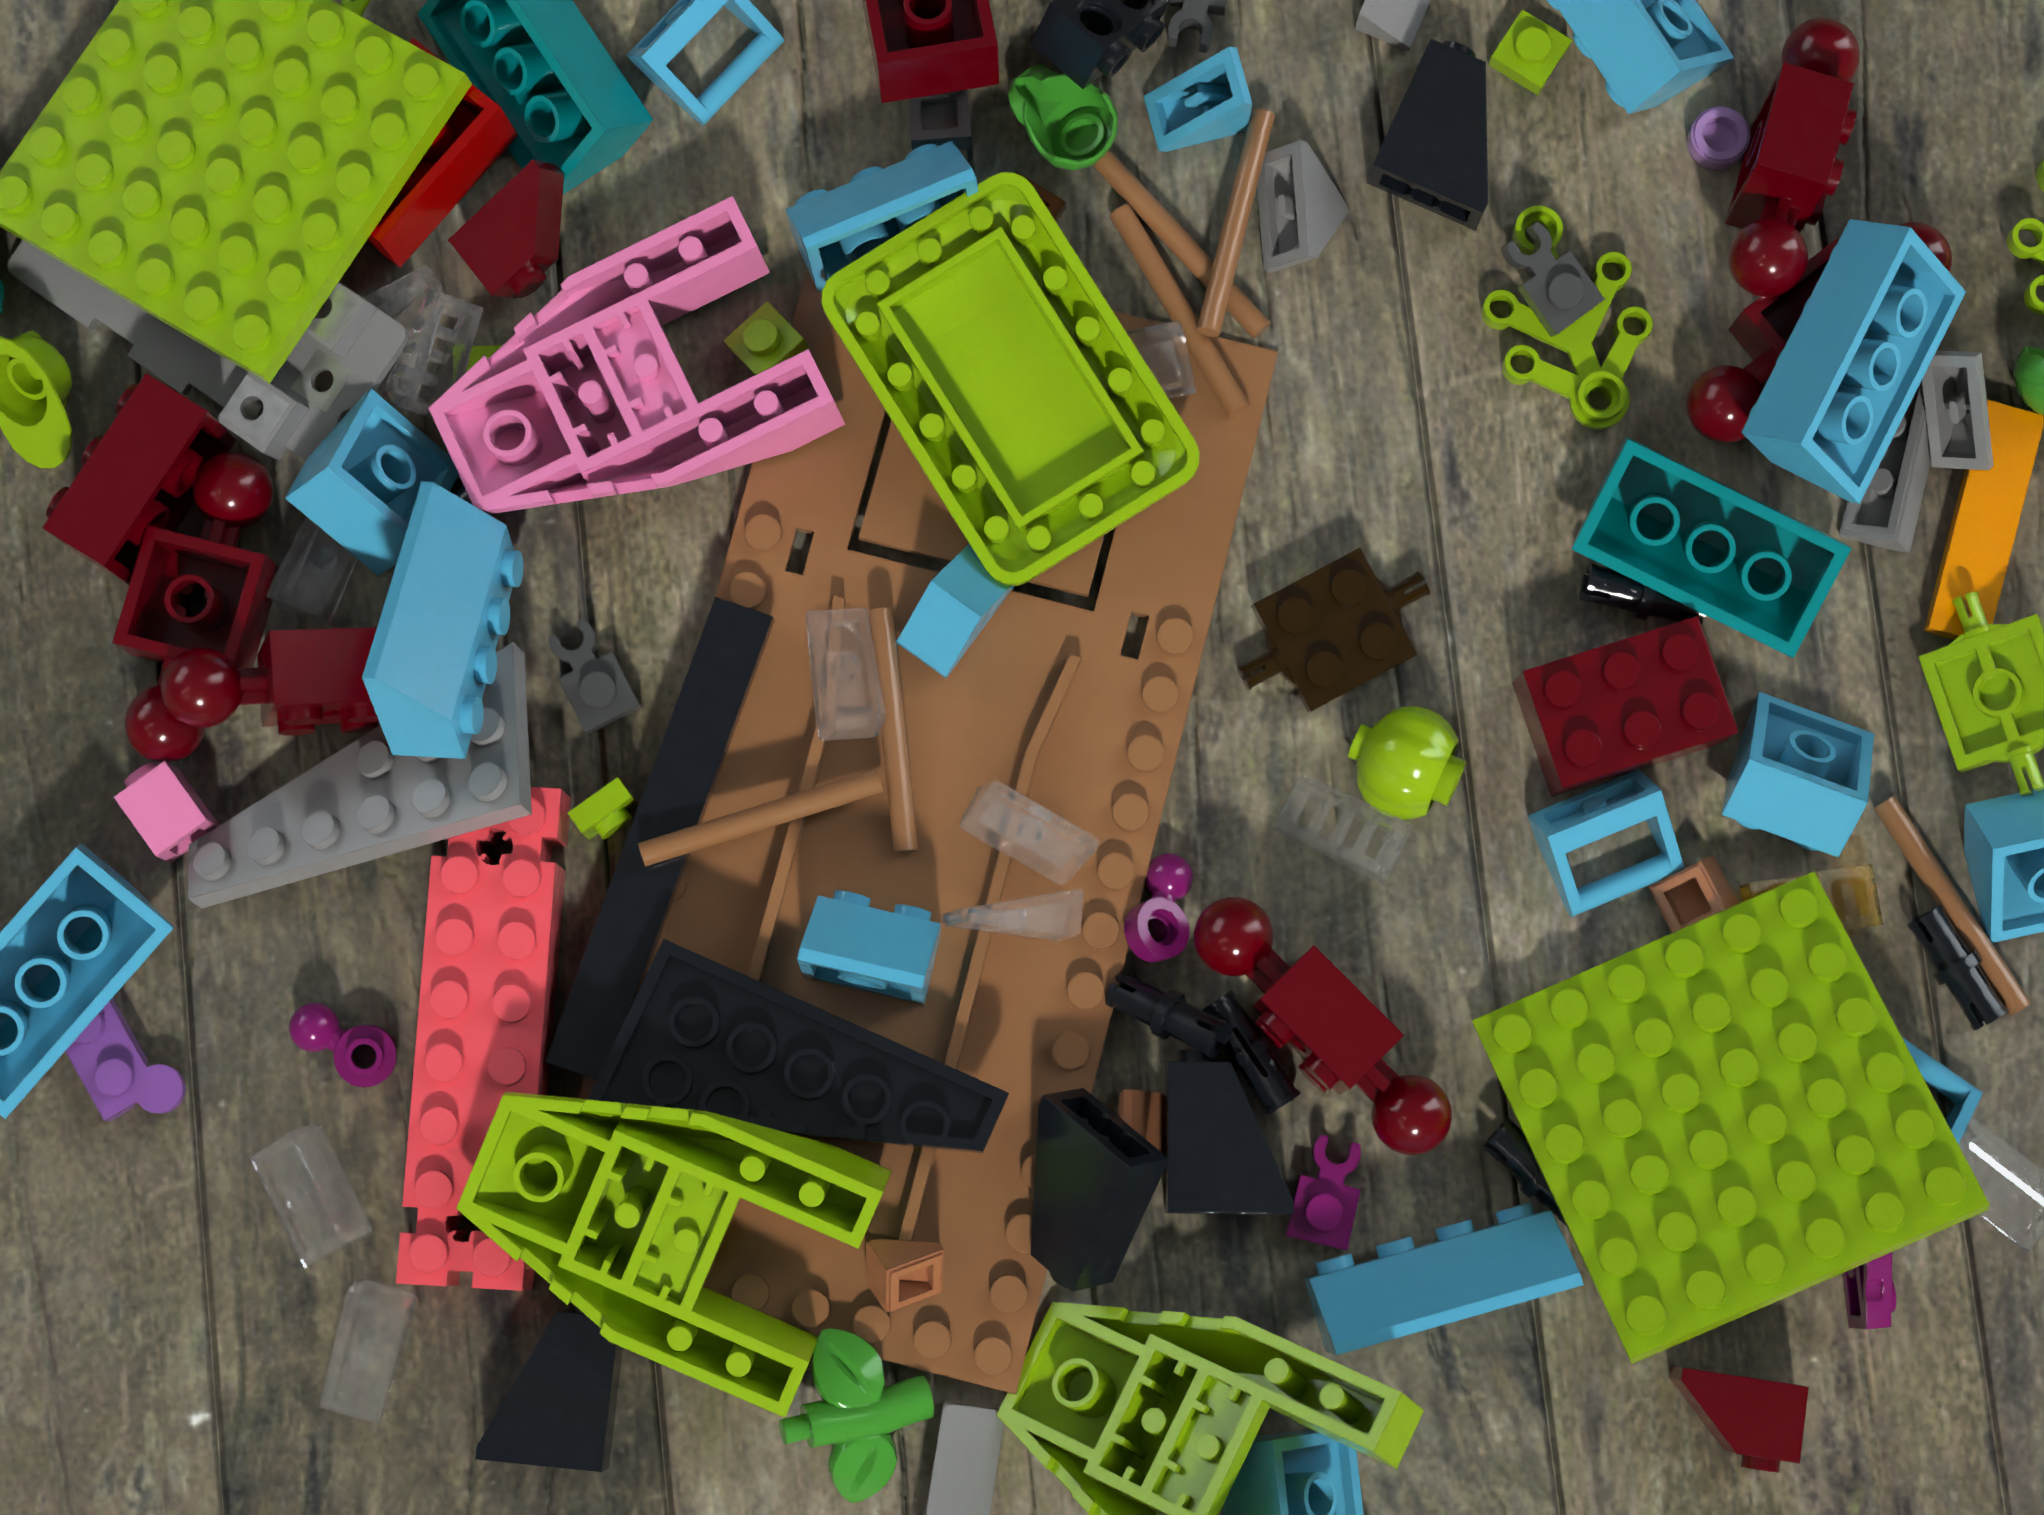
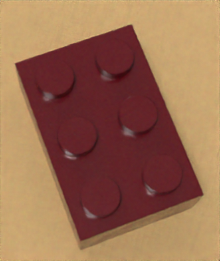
M862 0L881 104L999 84L998 43L989 0Z
M145 373L138 385L133 384L124 391L116 405L115 414L117 417L104 436L99 435L89 443L81 458L82 469L70 487L61 488L52 498L46 511L48 519L42 527L74 552L127 585L130 584L147 525L176 532L195 503L193 488L199 469L210 458L229 452L236 442V439L207 410Z
M1698 616L1524 670L1512 683L1551 797L1722 744L1738 733Z

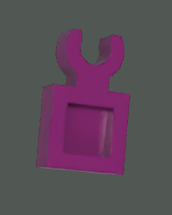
M1319 1135L1312 1147V1159L1318 1168L1317 1177L1312 1178L1298 1175L1293 1196L1294 1214H1289L1285 1236L1347 1251L1361 1189L1345 1186L1344 1180L1346 1174L1352 1172L1357 1167L1361 1158V1147L1358 1143H1350L1345 1161L1341 1164H1334L1327 1159L1325 1154L1328 1136Z

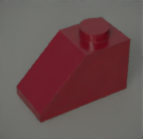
M532 159L448 239L491 295L516 299L517 297L524 298L532 294L545 282L547 275L544 272L558 260L564 173L555 164Z
M1671 1365L1669 1375L1671 1381L1722 1449L1742 1455L1741 1467L1779 1473L1780 1461L1800 1464L1809 1387Z

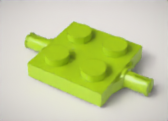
M1978 592L1965 594L1970 611L1966 600L1959 596L1953 599L1952 602L1955 605L1964 634L1958 636L1946 647L1918 656L1957 770L1964 773L1993 762H2010L2020 790V796L2033 794L2028 776L2033 789L2039 792L2044 789V782L2034 754L2044 748V624L2042 618L2038 614H2034L2009 624L1988 625Z

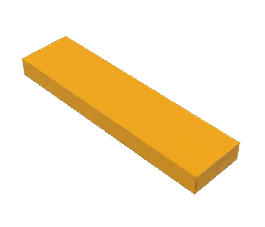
M1987 400L1994 466L1990 470L1965 469L1923 629L1925 632L1953 640L1964 634L1958 613L1952 602L1953 599L1959 596L1966 600L1970 611L1965 594L1978 592L1988 625L1994 622L2044 426V416Z

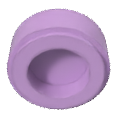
M1723 106L1712 107L1700 113L1687 135V147L1692 158L1699 165L1711 170H1724L1735 165L1742 158L1750 142V129L1744 117L1737 111Z

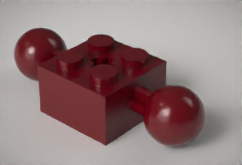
M1810 19L1797 26L1790 33L1782 50V66L1751 124L1749 146L1742 157L1725 224L1741 229L1732 240L1729 248L1728 265L1731 275L1743 290L1755 296L1774 297L1784 294L1801 280L1808 263L1807 245L1801 235V231L1805 224L1816 225L1821 215L1826 195L1833 196L1842 175L1844 160L1837 159L1836 156L1839 144L1846 145L1857 117V110L1848 106L1854 83L1850 81L1859 66L1860 49L1853 32L1845 24L1835 19Z
M1921 222L1899 224V226L1911 227L1949 272L1951 271V248L1947 239L1939 230ZM1838 238L1808 260L1806 271L1796 286L1778 296L1759 297L1746 307L1728 330L1753 361L1744 368L1732 365L1710 368L1697 377L1691 385L1686 401L1687 414L1692 426L1703 437L1719 443H1731L1745 438L1741 432L1749 418L1750 411L1756 404L1776 365L1779 354L1783 351L1803 312L1806 301L1810 298L1830 259L1833 248L1839 241Z
M225 452L207 460L199 469L194 481L193 492L195 503L201 514L206 518L200 538L147 525L115 631L113 644L132 656L163 663L157 685L139 693L130 703L125 716V731L131 746L141 756L154 762L162 763L166 761L172 763L186 758L197 749L205 733V728L191 727L178 721L167 710L161 695L162 676L168 664L176 656L194 648H209L228 656L237 668L254 667L282 569L265 554L236 547L241 529L250 527L260 521L269 510L273 498V484L268 471L258 460L244 453ZM204 599H207L205 608L198 615H193L189 612L192 603H202Z
M377 627L269 630L257 654L258 667L237 668L228 656L209 648H194L184 651L168 664L163 673L161 681L163 702L167 710L178 721L197 728L213 727L225 722L235 713L239 705L260 704L262 727L278 726L279 735L297 736L312 734L316 732L315 725L340 724V731L343 733L370 732L378 727L377 722L379 720L363 682L362 675Z
M1225 897L1208 905L1198 917L1195 925L1194 944L1200 959L1211 970L1226 976L1246 975L1264 993L1252 1006L1260 1015L1254 1024L1263 1035H1267L1279 1049L1288 1043L1304 1059L1298 1066L1299 1070L1321 1092L1325 1093L1333 1088L1340 1095L1356 1085L1373 1102L1371 1110L1373 1128L1379 1139L1388 1148L1405 1155L1424 1154L1436 1148L1448 1134L1452 1121L1451 1104L1446 1093L1436 1082L1427 1077L1413 1074L1399 1076L1382 1059L1404 1034L1315 945L1290 967L1272 949L1274 936L1271 921L1265 911L1253 901L1242 897Z

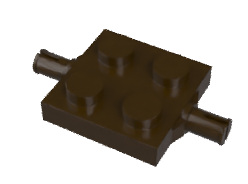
M1358 548L1254 603L1251 608L1265 632L1268 652L1242 666H1238L1237 671L1240 678L1260 667L1263 668L1261 672L1243 681L1246 688L1251 690L1252 687L1280 673L1285 680L1294 686L1306 711L1309 713L1418 654L1402 626L1399 609L1424 596L1430 595L1427 583L1407 594L1404 593L1405 590L1425 579L1417 571L1414 575L1387 588L1375 576L1361 548Z

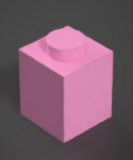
M166 761L159 765L151 762L135 770L124 781L127 788L114 796L154 855L169 863L174 862L189 851V844L219 826L217 820L182 771Z

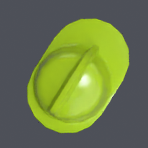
M34 330L24 332L12 339L0 336V428L13 450L25 461L39 468H56L67 460L72 448V428L65 410L73 383L72 374L65 358L59 351L43 340Z

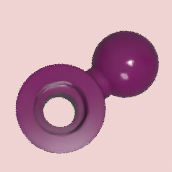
M1161 854L1150 861L1145 885L1152 898L1133 907L1125 920L1124 933L1126 941L1133 953L1146 962L1158 963L1180 954L1185 949L1189 940V923L1185 913L1176 904V901L1183 898L1190 891L1193 883V872L1189 863L1177 854ZM1148 926L1152 929L1154 933V939L1151 937L1149 933Z
M308 1003L299 1007L290 1019L289 1033L293 1042L299 1048L308 1052H320L325 1049L334 1052L333 1057L336 1070L349 1084L358 1087L378 1085L385 1081L396 1068L398 1062L396 1042L381 1027L360 1025L346 1031L339 1027V1021L335 1012L321 1003ZM361 1044L370 1045L376 1052V1061L370 1068H362L354 1061V1051Z

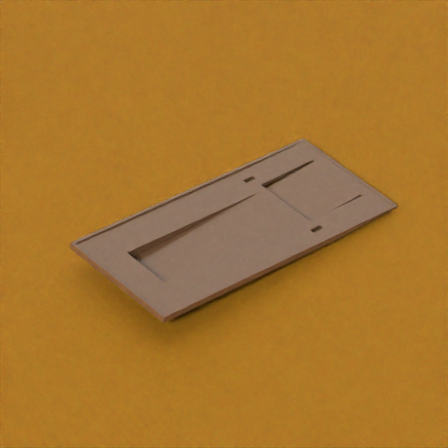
M807 268L791 326L805 339L811 348L809 351L836 403L845 425L793 451L752 463L715 597L773 616L775 621L701 823L873 769L877 770L883 792L691 852L649 968L663 939H666L1009 1093V1096L983 1153L797 1135L834 1145L892 1170L859 1249L740 1198L703 1287L818 1337L821 1330L829 1328L855 1334L869 1343L882 1360L1016 1394L1047 1269L1030 1255L1038 1106L1042 1096L1045 1094L1084 1088L1092 1094L1113 1007H1109L1105 1003L1106 994L1111 983L1119 986V982L1116 981L1115 977L1123 971L1129 947L1124 933L1125 920L1129 911L1140 904L1278 351L1221 337H1210L1250 404L1244 411L1229 417L1175 326L1113 311L1194 437L1200 451L1199 467L1194 477L1184 486L1115 528L1094 611L1011 590L947 678L941 676L897 644L918 851L894 854L869 610L882 607L893 608L897 641L929 583L939 572L849 550L886 411L828 320L821 303L822 291H817ZM891 421L858 538L861 541L950 563L969 543ZM798 531L813 535L803 575L787 571ZM1104 535L1032 579L1029 583L1088 597ZM1131 615L1148 619L1138 659L1121 655ZM842 890L870 898L869 907L894 912L896 904H904L922 908L932 913L930 921L941 923V936L924 1005L803 977L797 957L818 895L833 899L834 891ZM584 1076L579 1099H588L596 1080ZM874 1239L940 1243L944 1249L942 1292L886 1313L866 1282V1242Z

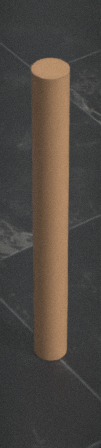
M1256 108L1251 112L1196 329L1198 333L1204 336H1220L1275 115L1266 109Z
M1111 150L1107 151L1105 156L1096 162L1093 167L1127 204H1130L1140 218L1207 288L1214 262L1212 258ZM1233 282L1226 310L1255 339L1268 328L1271 322Z
M1125 204L1115 209L1110 214V219L1228 416L1233 417L1244 411L1250 405L1210 337L1197 332L1196 329L1199 321L1197 315L1130 204Z
M882 607L869 610L893 851L894 854L917 852L918 843L893 608Z
M873 769L638 843L644 865L647 867L882 793L883 789L877 770Z
M1895 795L1875 806L1873 809L1937 906L1943 905L1945 913L1969 951L1977 950L1982 958L1978 965L2002 1003L2008 1008V1014L2010 1016L2029 1006L2031 1004L2030 1000Z

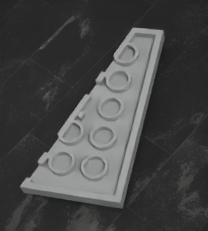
M514 642L496 652V677L492 684H486L482 697L484 712L482 728L478 734H472L465 759L392 755L381 725L189 844L188 899L202 909L532 815L525 653Z

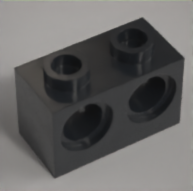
M1053 0L1049 4L1030 44L1079 87L1084 89L1102 74L1108 79L1113 77L1124 66L1132 51L1136 48L1141 52H1145L1155 43L1165 28V24L1160 19L1171 0Z

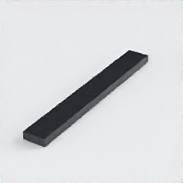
M715 597L547 1054L546 1063L597 1080L645 979L690 855L688 853L645 867L638 843L702 822L775 621L773 616Z

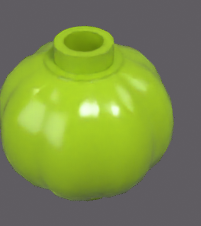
M1418 706L1401 707L1392 710L1375 723L1372 728L1361 724L1348 753V758L1357 761V785L1363 799L1378 813L1397 820H1408L1427 815L1434 801L1448 806L1467 762L1454 756L1459 739L1449 722L1440 714Z

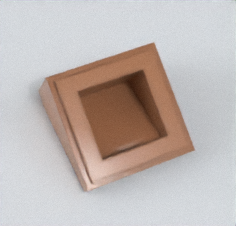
M1714 856L1707 857L1648 886L1672 933L1739 904Z
M1123 1089L1118 1094V1117L1160 1152L1164 1153L1165 1095L1161 1092Z
M874 1239L866 1242V1282L886 1313L942 1292L944 1249L940 1243L888 1239Z

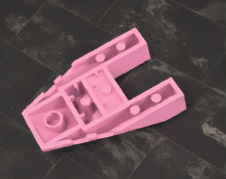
M733 196L568 276L560 284L562 290L534 316L530 312L513 328L515 334L489 359L484 355L428 408L473 506L487 514H495L671 487L793 451L845 425L809 349L698 403L662 326L770 273Z

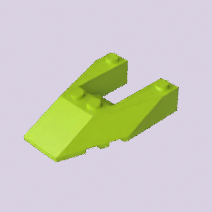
M506 1091L500 1100L456 1209L513 1259L518 1261L521 1258L550 1284L549 1290L567 1306L571 1302L601 1328L600 1334L609 1342L785 1418L810 1362L818 1336L703 1287L740 1198L859 1249L892 1170L831 1144L708 1111Z
M1052 1302L1025 1356L1016 1394L1007 1392L996 1415L1039 1462L1058 1478L1071 1492L1072 1497L1090 1515H1219L1268 1410L1274 1411L1395 1469L1398 1468L1424 1410L1401 1391L1238 1317L1224 1316V1318L1190 1316L1185 1312L1162 1311L1161 1313L1129 1311L1124 1307Z

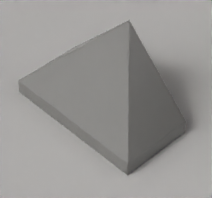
M1302 140L1270 150L1265 154L1257 185L1264 271L1272 273L1317 258L1350 211V208L1308 142Z
M1937 350L1922 379L1931 465L1936 468L1990 470L1994 464L1982 352Z

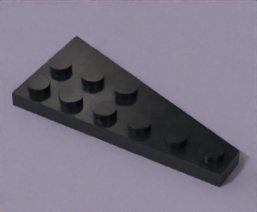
M663 939L588 1099L708 1111L794 1135L983 1153L1009 1093Z

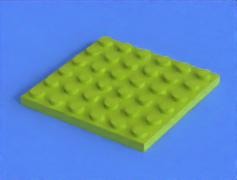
M119 0L1 169L0 227L270 384L472 83L466 73L332 0Z
M1814 871L1472 1020L1474 1030L1631 1364L1989 1210V1201Z

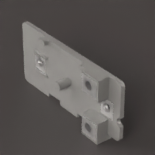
M24 240L21 241L8 261V270L12 276L87 328L94 330L100 321L131 342L134 346L127 356L174 389L187 396L194 386L224 407L216 419L220 424L262 453L281 461L288 449L306 461L363 394L371 388L374 391L377 390L410 339L409 331L404 325L341 282H338L272 382L268 384ZM332 306L330 313L325 317L327 309ZM322 371H330L333 375L331 388L325 392H318L315 388L316 376ZM263 407L261 416L257 418L259 410Z

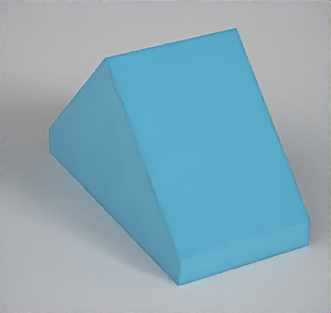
M1237 47L1225 48L1143 96L1157 148L1160 152H1168L1247 132L1252 100Z
M968 544L931 580L896 642L941 676L947 678L1014 586L996 581L985 570L977 555Z

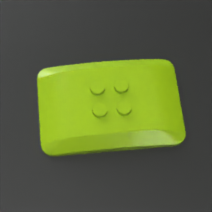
M1001 172L989 177L978 184L977 193L968 197L966 193H963L837 271L826 281L822 290L821 303L828 320L985 570L996 581L1010 586H1019L1031 581L1184 486L1194 477L1199 467L1200 454L1194 437L1037 191L1025 177L1014 172Z

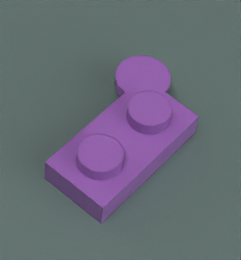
M113 998L65 1051L104 1121H113L133 1109L137 1103L144 1110L151 1113L165 1114L174 1111L185 1097L186 1084L183 1076L177 1069L163 1064L148 1066V1059Z

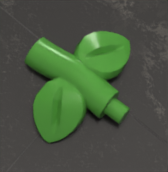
M834 1328L823 1329L817 1339L812 1362L813 1380L822 1401L801 1404L800 1415L780 1419L779 1429L785 1445L807 1440L811 1448L833 1444L828 1459L831 1479L842 1497L851 1503H855L871 1497L888 1483L897 1463L896 1446L889 1433L933 1418V1397L924 1375L915 1376L884 1387L882 1358L869 1343L859 1336L844 1330Z

